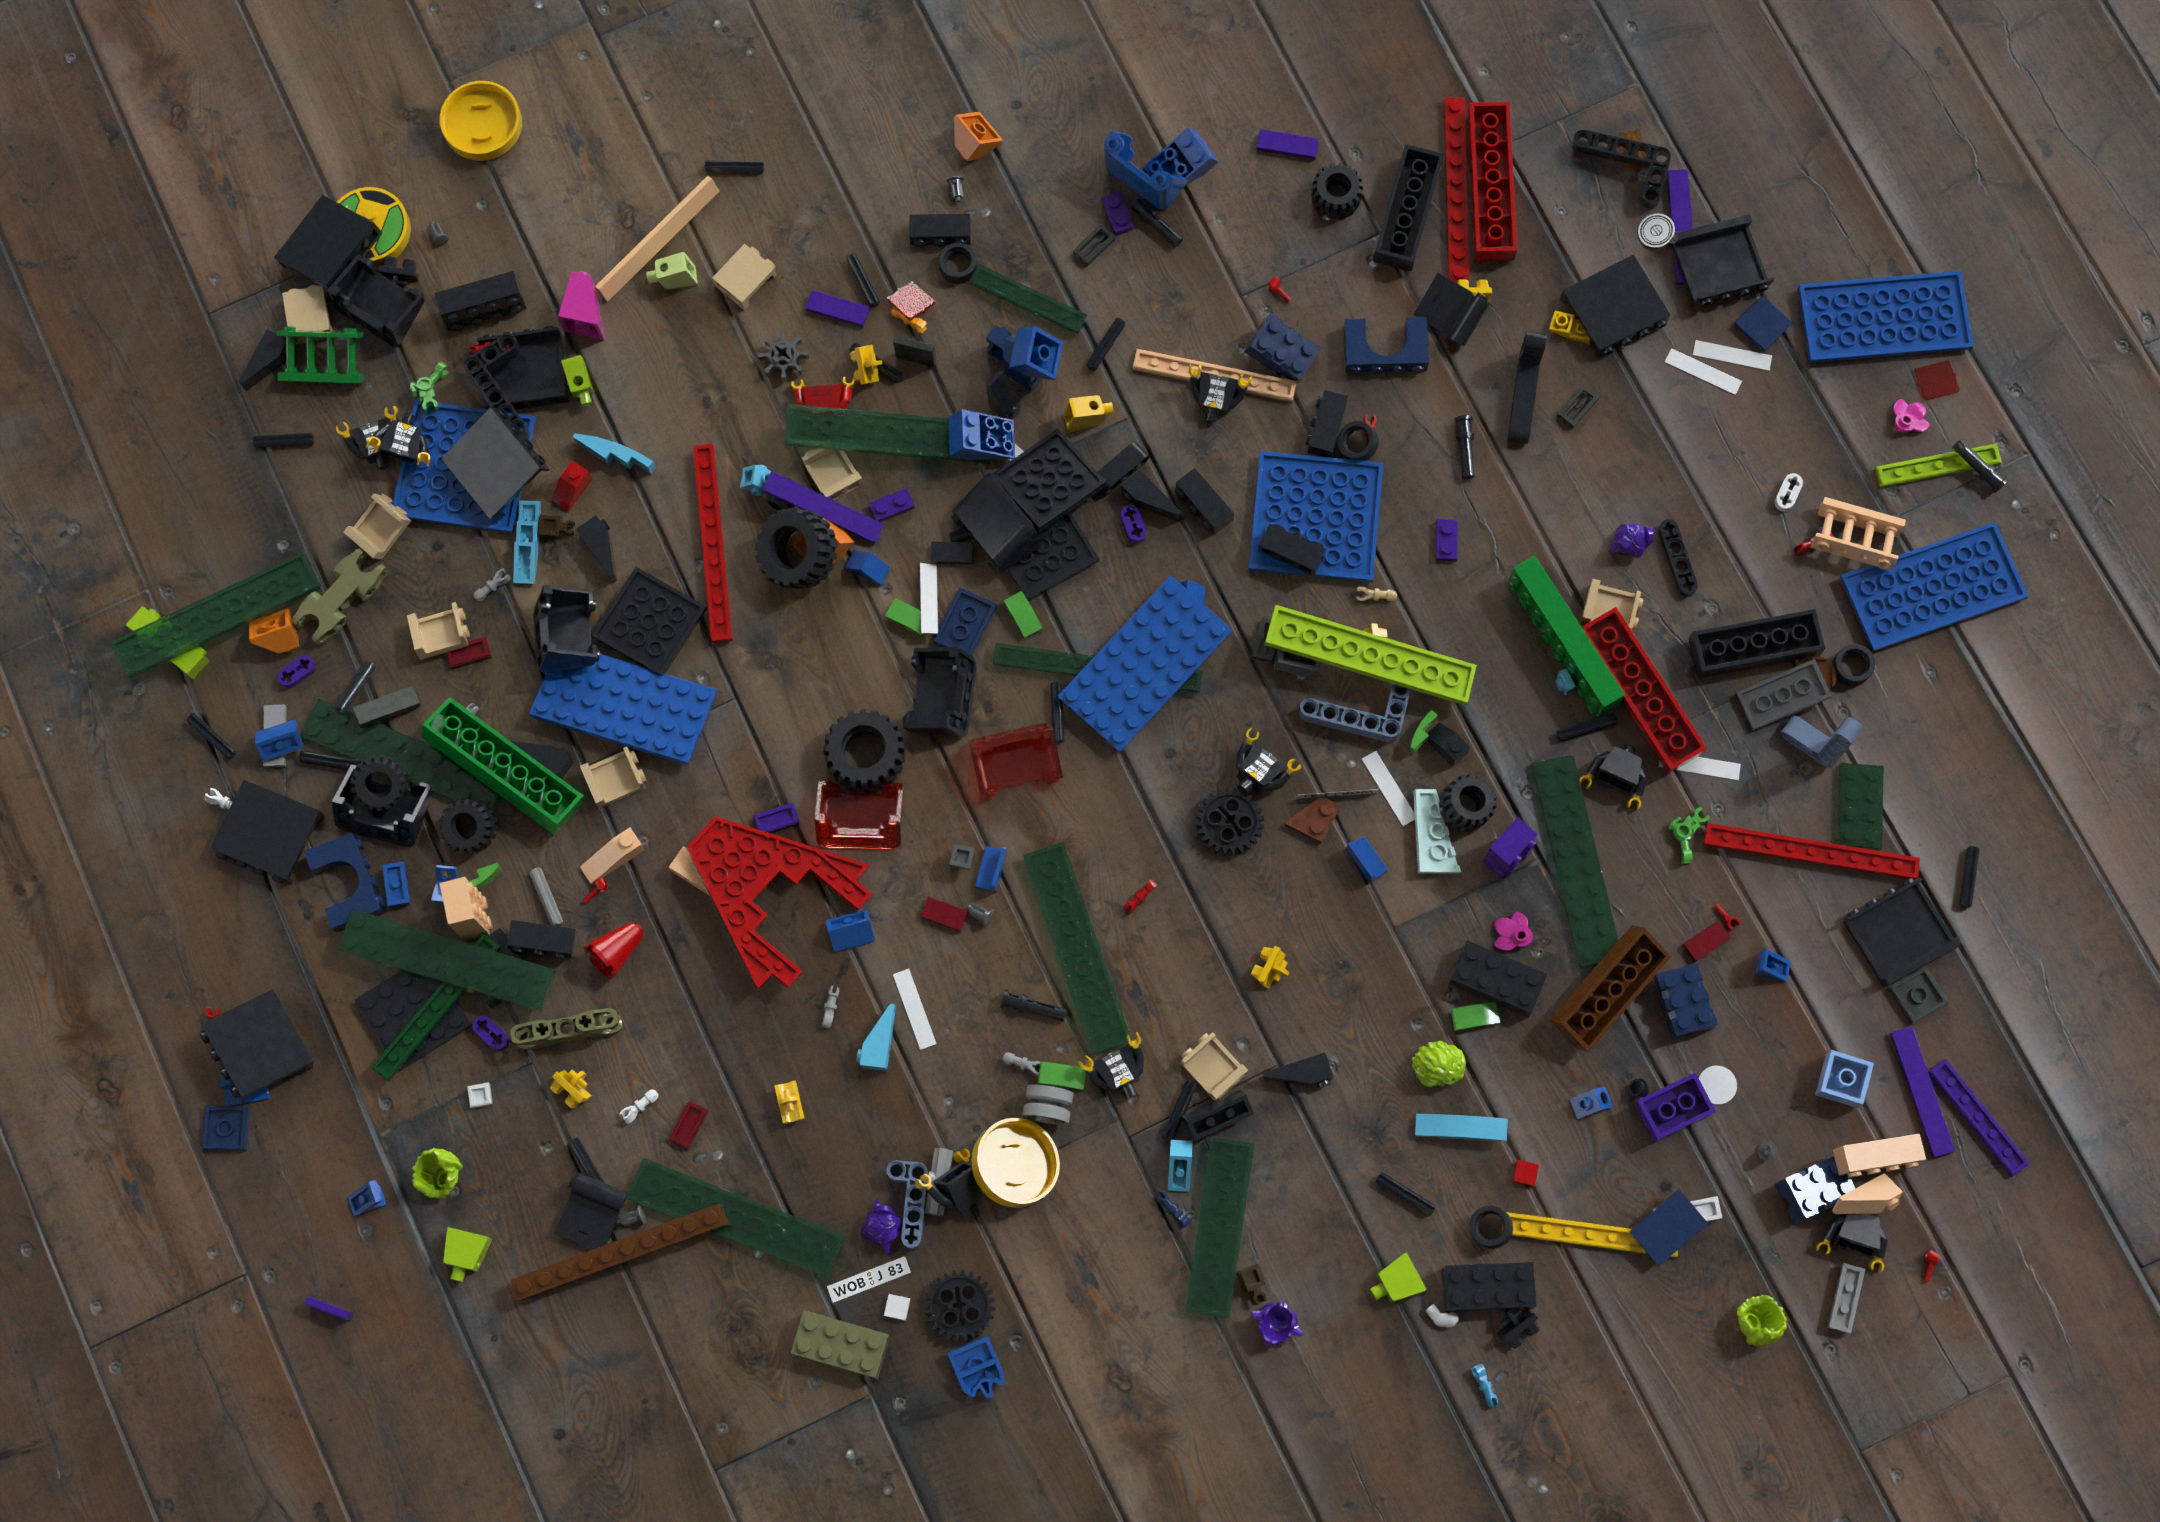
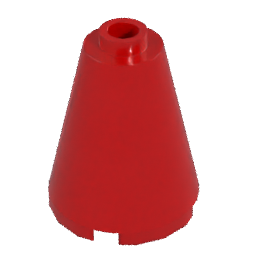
M629 922L588 943L584 947L585 954L590 953L592 956L589 958L590 962L602 975L606 976L609 974V979H613L643 940L642 933L644 931L638 923L633 924Z

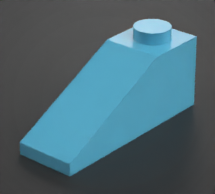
M895 1004L888 1006L864 1041L862 1049H858L857 1062H860L862 1069L887 1071L896 1011Z

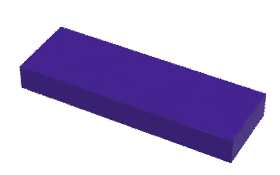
M1260 129L1256 150L1316 160L1319 139Z
M814 290L811 291L805 307L806 311L859 327H864L870 311L868 306Z

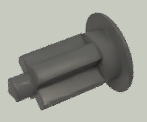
M953 176L946 180L947 183H950L951 195L956 202H960V198H963L961 182L964 180V177Z
M430 222L429 231L433 238L432 245L439 247L446 244L449 236L443 233L438 222Z
M976 903L973 906L969 905L967 908L970 910L969 915L982 921L984 927L989 925L993 919V909L988 911Z
M1763 1142L1758 1147V1155L1764 1161H1771L1778 1156L1777 1147L1772 1142Z
M638 1205V1210L620 1215L621 1219L617 1221L619 1225L622 1224L624 1227L639 1222L645 1224L646 1218L642 1207Z

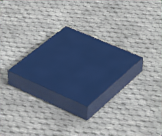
M1762 296L1735 322L1734 326L1765 352L1792 326L1793 322Z
M205 1106L202 1150L247 1151L250 1107Z

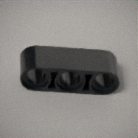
M1136 441L1129 444L1098 471L1107 483V486L1102 489L1106 495L1114 491L1150 458V455Z

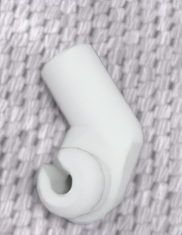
M1434 1304L1425 1310L1439 1327L1451 1328L1459 1320L1455 1312L1450 1314L1440 1313Z

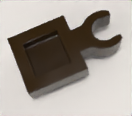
M540 514L538 537L559 538L560 532L572 536L574 531L567 530V527L569 525L575 526V522L571 520L561 522V516Z
M1253 1264L1236 1272L1243 1293L1250 1292V1302L1253 1306L1259 1304L1257 1296H1259L1261 1302L1267 1301L1266 1294L1261 1290V1286L1265 1285L1258 1264Z

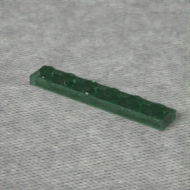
M980 264L970 280L971 285L1078 335L1088 318L1087 314Z

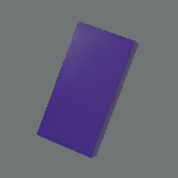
M794 803L753 815L757 829L767 833H773L800 824Z
M309 1296L305 1302L307 1306L348 1321L352 1319L354 1314Z

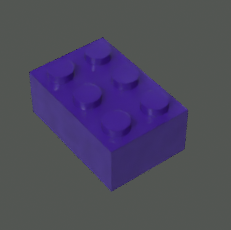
M1517 817L1489 848L1483 863L1501 879L1505 875L1510 876L1517 869L1520 861H1524L1530 855L1534 845L1537 843L1535 841L1537 833Z
M1696 1072L1637 1100L1633 1104L1653 1143L1691 1126L1716 1112Z

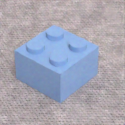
M1834 1050L1829 1051L1824 1059L1815 1095L1859 1108L1864 1103L1874 1063Z

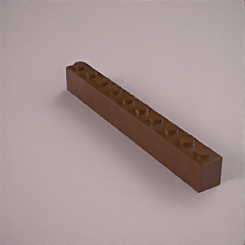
M716 1204L511 1279L517 1301H523L728 1226L729 1223L723 1205Z

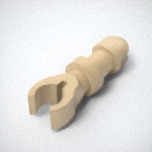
M1357 587L1358 592H1365L1363 596H1356V599L1360 601L1371 598L1374 601L1379 599L1394 601L1397 598V593L1394 590L1380 591L1379 588L1371 590L1366 587Z

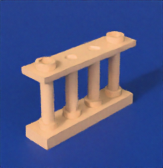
M1824 497L1818 511L1819 516L1825 517L1822 534L1816 533L1810 548L1892 571L1898 560L1897 555L1891 554L1894 537L1899 538L1906 520ZM1833 520L1845 523L1842 540L1830 536ZM1853 526L1865 528L1862 545L1850 542ZM1874 531L1886 534L1883 551L1870 548Z

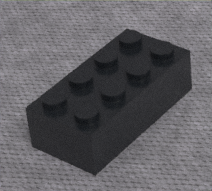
M514 271L434 293L440 315L448 331L460 330L464 326L471 324L478 325L488 319H499L503 315L509 313L517 314L523 309H527L521 286Z
M1467 940L1449 984L1490 1002H1496L1497 1005L1529 1018L1547 973Z
M1533 1262L1446 1265L1442 1268L1445 1313L1534 1309L1537 1307Z

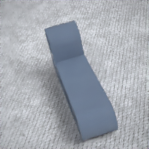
M896 1160L890 1162L886 1170L890 1180L896 1183L907 1184L901 1239L907 1249L916 1250L921 1246L923 1240L927 1189H918L916 1187V1180H920L923 1184L925 1182L922 1178H914L913 1172L917 1168L923 1169L924 1174L929 1175V1172L923 1163ZM896 1166L903 1168V1172L899 1177L891 1175L892 1169ZM914 1190L922 1192V1197L918 1201H914L910 1197ZM912 1212L920 1214V1219L915 1223L908 1220L909 1214ZM907 1226L919 1228V1230L914 1229V1236L917 1238V1241H913L911 1245L906 1240V1238L911 1236V1229H907Z

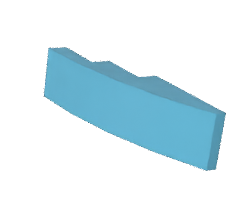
M576 433L573 435V439L578 446L607 465L614 459L629 470L634 464L650 474L656 469L651 459L621 444L594 436Z
M519 500V521H517L516 541L514 543L513 583L535 584L541 501Z
M1416 1114L1415 1135L1417 1137H1439L1442 1139L1507 1141L1508 1119L1464 1115Z

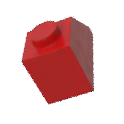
M571 461L558 480L552 502L569 512L592 481L589 471Z

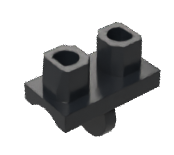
M385 256L383 266H378V272H381L383 277H391L387 279L399 287L407 286V280L418 281L419 275L416 272V262L412 259H404L403 267L397 268L398 260L394 257Z
M1507 1309L1504 1311L1507 1318L1501 1322L1504 1327L1496 1334L1500 1339L1516 1349L1523 1343V1340L1518 1335L1520 1332L1525 1330L1529 1336H1532L1540 1330L1536 1322L1538 1318L1535 1313H1531L1528 1309L1523 1313L1519 1309L1513 1313Z

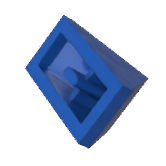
M853 550L844 567L845 570L882 586L891 569L871 552Z
M1762 949L1757 954L1754 976L1787 982L1791 961L1768 949Z

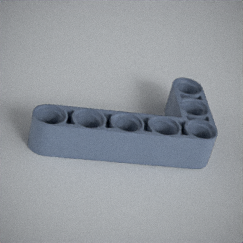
M1393 684L1385 716L1312 698L1304 699L1301 702L1299 716L1305 722L1385 742H1394L1398 739L1401 732L1411 689ZM1403 688L1406 694L1399 695L1395 689ZM1307 706L1312 707L1314 712L1307 714L1303 709ZM1393 707H1397L1400 709L1401 713L1395 715L1391 712L1390 709ZM1332 712L1335 717L1328 719L1324 716V713ZM1352 717L1355 719V723L1348 724L1344 719ZM1372 722L1375 724L1376 727L1374 729H1368L1365 726V723ZM1393 727L1396 733L1388 734L1385 729Z
M1792 716L1780 734L1789 743L1823 766L1832 768L1852 745L1863 727L1857 720L1846 717L1829 738L1803 719Z

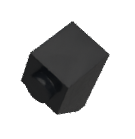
M1438 723L1427 733L1429 735L1427 741L1452 767L1463 759L1470 750V746L1455 731L1441 723Z

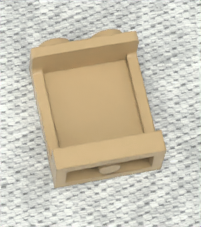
M744 244L712 277L713 283L716 288L745 310L750 305L749 299L770 276L775 278V265L769 259L764 260L757 249L754 247L750 248Z
M311 285L308 288L291 289L288 292L282 293L287 326L296 327V330L333 331L329 321L326 302L327 292L323 286ZM294 336V345L306 343V336ZM314 337V341L326 339V337Z
M838 438L826 441L822 447L816 450H809L802 457L805 468L821 495L835 501L863 486L862 477L858 471L856 472L841 447Z
M373 493L371 498L374 501L355 526H348L344 533L372 558L382 560L411 520L406 517L407 513L403 509L391 504L392 500L388 496Z
M1592 579L1580 623L1586 625L1614 607H1617L1631 631L1632 629L1636 630L1639 618L1635 617L1636 612L1641 610L1643 599L1640 598L1641 591H1637L1634 594L1600 585V580Z
M456 602L452 603L453 609L418 619L415 613L407 615L414 649L420 660L469 646L467 638L470 637L467 625L463 624V620H466L463 608H458Z
M627 746L623 748V752L591 766L588 763L580 766L598 808L645 789L643 782L646 781L643 770H638L635 763L639 761L634 750L630 752Z
M1212 1032L1210 1035L1204 1034L1197 1041L1199 1045L1195 1049L1189 1048L1182 1054L1181 1065L1214 1101H1217L1248 1074V1069L1231 1055Z

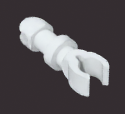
M210 788V795L212 796L205 794L206 802L219 804L222 809H229L232 804L230 798L223 797L216 789Z
M653 1089L649 1090L639 1101L637 1099L633 1106L624 1108L619 1115L627 1124L631 1123L639 1111L643 1112L645 1110L644 1107L657 1100L658 1093Z

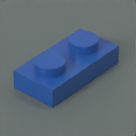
M402 861L382 865L388 907L411 904L405 863Z

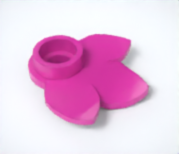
M1902 399L1895 403L1893 407V412L1896 416L1894 425L1898 432L1907 433L1912 430L1923 432L1929 428L1930 424L1923 419L1926 414V408L1923 404L1916 402L1908 405Z
M1515 912L1512 919L1499 918L1494 921L1495 929L1500 934V937L1494 942L1496 948L1511 951L1517 946L1527 947L1532 943L1533 933L1528 928V920L1522 913ZM1521 933L1526 934L1524 939H1519L1518 936Z

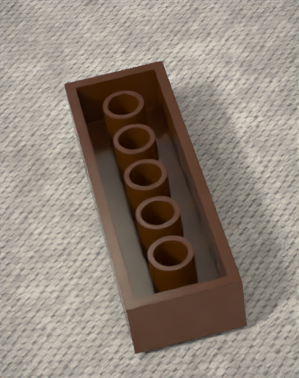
M1631 925L1550 1018V1021L1576 1049L1589 1052L1671 958L1670 954L1644 927Z

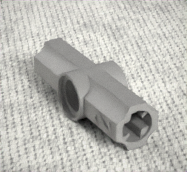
M935 1148L932 1169L929 1171L932 1185H934V1180L951 1169L952 1150ZM927 1194L925 1214L944 1216L945 1208Z

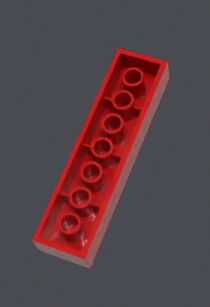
M1469 102L1467 126L1474 261H1514L1517 253L1510 102Z
M1617 607L1582 626V629L1625 693L1622 700L1623 705L1666 772L1670 774L1705 753L1707 750L1706 745Z

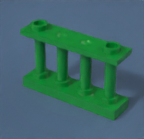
M285 326L283 330L277 331V336H286V368H284V371L278 372V381L364 382V373H358V370L355 369V338L363 337V332H357L355 328H345L344 332L296 330V327ZM294 336H306L307 368H304L305 371H297V368H295ZM314 337H326L327 369H325V372H317V368H315ZM335 337L347 338V369L345 373H338L337 369H335Z

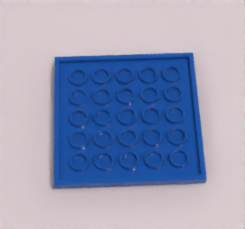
M415 400L412 414L416 418L413 426L420 427L421 434L426 438L430 463L427 467L425 462H420L419 465L401 462L393 506L403 509L407 513L406 517L410 520L513 534L522 491L503 510L506 515L501 520L490 519L441 459L478 421L487 409L438 403V411H435L433 406H429L427 408L428 414H425L422 408L423 402ZM518 414L529 431L528 440L532 443L536 417Z
M1260 451L1248 570L1311 576L1258 552L1259 543L1268 525L1278 524L1284 527L1285 531L1292 534L1298 533L1305 540L1310 542L1316 541L1326 549L1325 556L1315 577L1373 583L1383 463Z

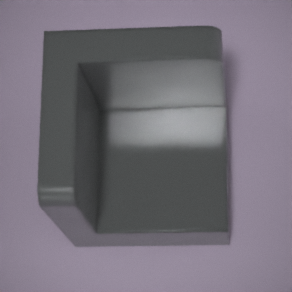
M954 844L949 864L950 870L960 868L971 871L973 858H975L976 854L975 848Z

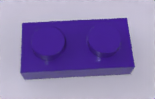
M1121 192L1102 197L1101 201L1115 236L1134 230L1133 222Z
M907 488L869 503L873 516L878 522L915 509Z
M1437 519L1436 561H1457L1458 520Z

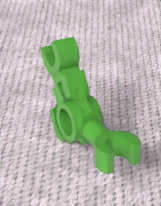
M439 362L436 365L434 373L429 377H422L418 379L417 383H410L412 396L417 397L416 392L420 394L419 398L420 402H423L422 408L425 414H428L427 408L429 406H433L435 411L439 410L434 395L435 382L439 378H445L449 373L445 370L447 365L443 362Z
M1702 807L1695 810L1692 818L1688 816L1683 823H1679L1682 818L1677 817L1668 827L1669 830L1673 831L1677 841L1680 842L1682 864H1690L1691 860H1693L1692 851L1689 847L1691 836L1701 825L1707 823L1710 818L1709 815L1705 818L1698 816L1702 811Z

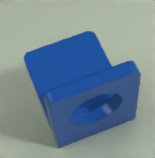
M436 865L437 882L431 901L433 903H443L439 883L458 879L457 868L454 866ZM448 871L452 874V877H445L441 872Z
M1605 1087L1592 1089L1570 1099L1577 1119L1613 1107ZM1600 1093L1605 1098V1104L1601 1100Z

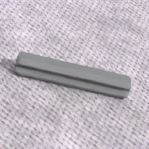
M540 867L534 868L530 871V876L549 922L552 926H559L563 923V919L543 871Z

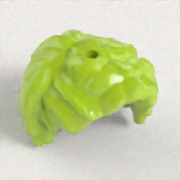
M1428 1042V1046L1419 1047V1052L1415 1053V1057L1412 1058V1068L1417 1078L1425 1086L1439 1085L1443 1087L1458 1082L1464 1077L1466 1059L1462 1050L1454 1045H1448L1446 1042Z
M433 1148L429 1151H424L421 1156L417 1157V1162L412 1168L415 1171L412 1175L414 1178L412 1180L413 1186L426 1197L429 1196V1198L435 1199L445 1198L458 1183V1171L462 1170L463 1166L456 1155L445 1149Z
M1768 1295L1747 1298L1737 1308L1740 1330L1746 1335V1342L1750 1345L1761 1347L1774 1344L1782 1337L1787 1328V1318L1783 1313V1307H1778L1777 1302Z

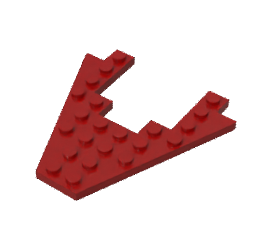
M715 816L687 846V851L758 990L771 976L789 989L803 973L800 968L755 932L768 917V914L753 901L779 873L796 886L810 871L857 911L872 897V893L858 882V879L868 870V864Z

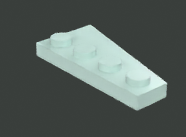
M1415 789L1413 793L1418 874H1460V866L1457 864L1456 853L1449 838L1450 833L1445 825L1443 816L1440 814L1442 808H1439L1440 800L1436 789Z

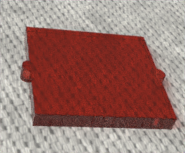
M913 281L902 288L899 287L896 292L887 297V301L909 321L920 314H924L927 309L935 305V301Z
M1949 360L1914 369L1919 382L1918 387L1921 388L1925 400L1960 391L1955 378L1957 374L1953 372Z

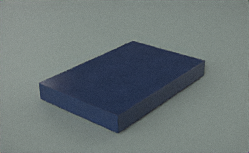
M959 588L933 640V644L940 647H959L973 656L997 608V604Z
M1678 1189L1631 1229L1629 1233L1654 1263L1660 1266L1709 1223L1682 1191Z

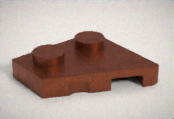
M1321 796L1287 820L1285 826L1322 844L1341 805Z

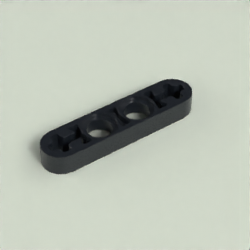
M1666 519L1660 524L1658 533L1677 590L1682 596L1690 597L1696 592L1698 583L1678 524L1674 520ZM1666 525H1668L1669 528H1673V530L1671 531L1672 539H1670L1669 541H1667L1670 537L1669 532L1664 531ZM1671 544L1679 545L1680 552L1672 553L1669 546ZM1684 563L1687 570L1685 572L1677 571L1676 564ZM1687 575H1689L1686 578L1687 584L1692 585L1690 591H1688L1687 588H1683V586L1685 585L1684 577H1686Z

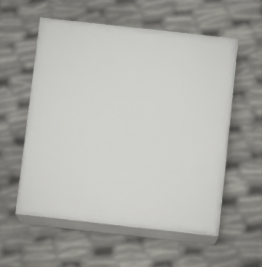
M489 1082L467 1086L471 1109L493 1105Z
M889 1294L884 1316L906 1321L911 1299Z

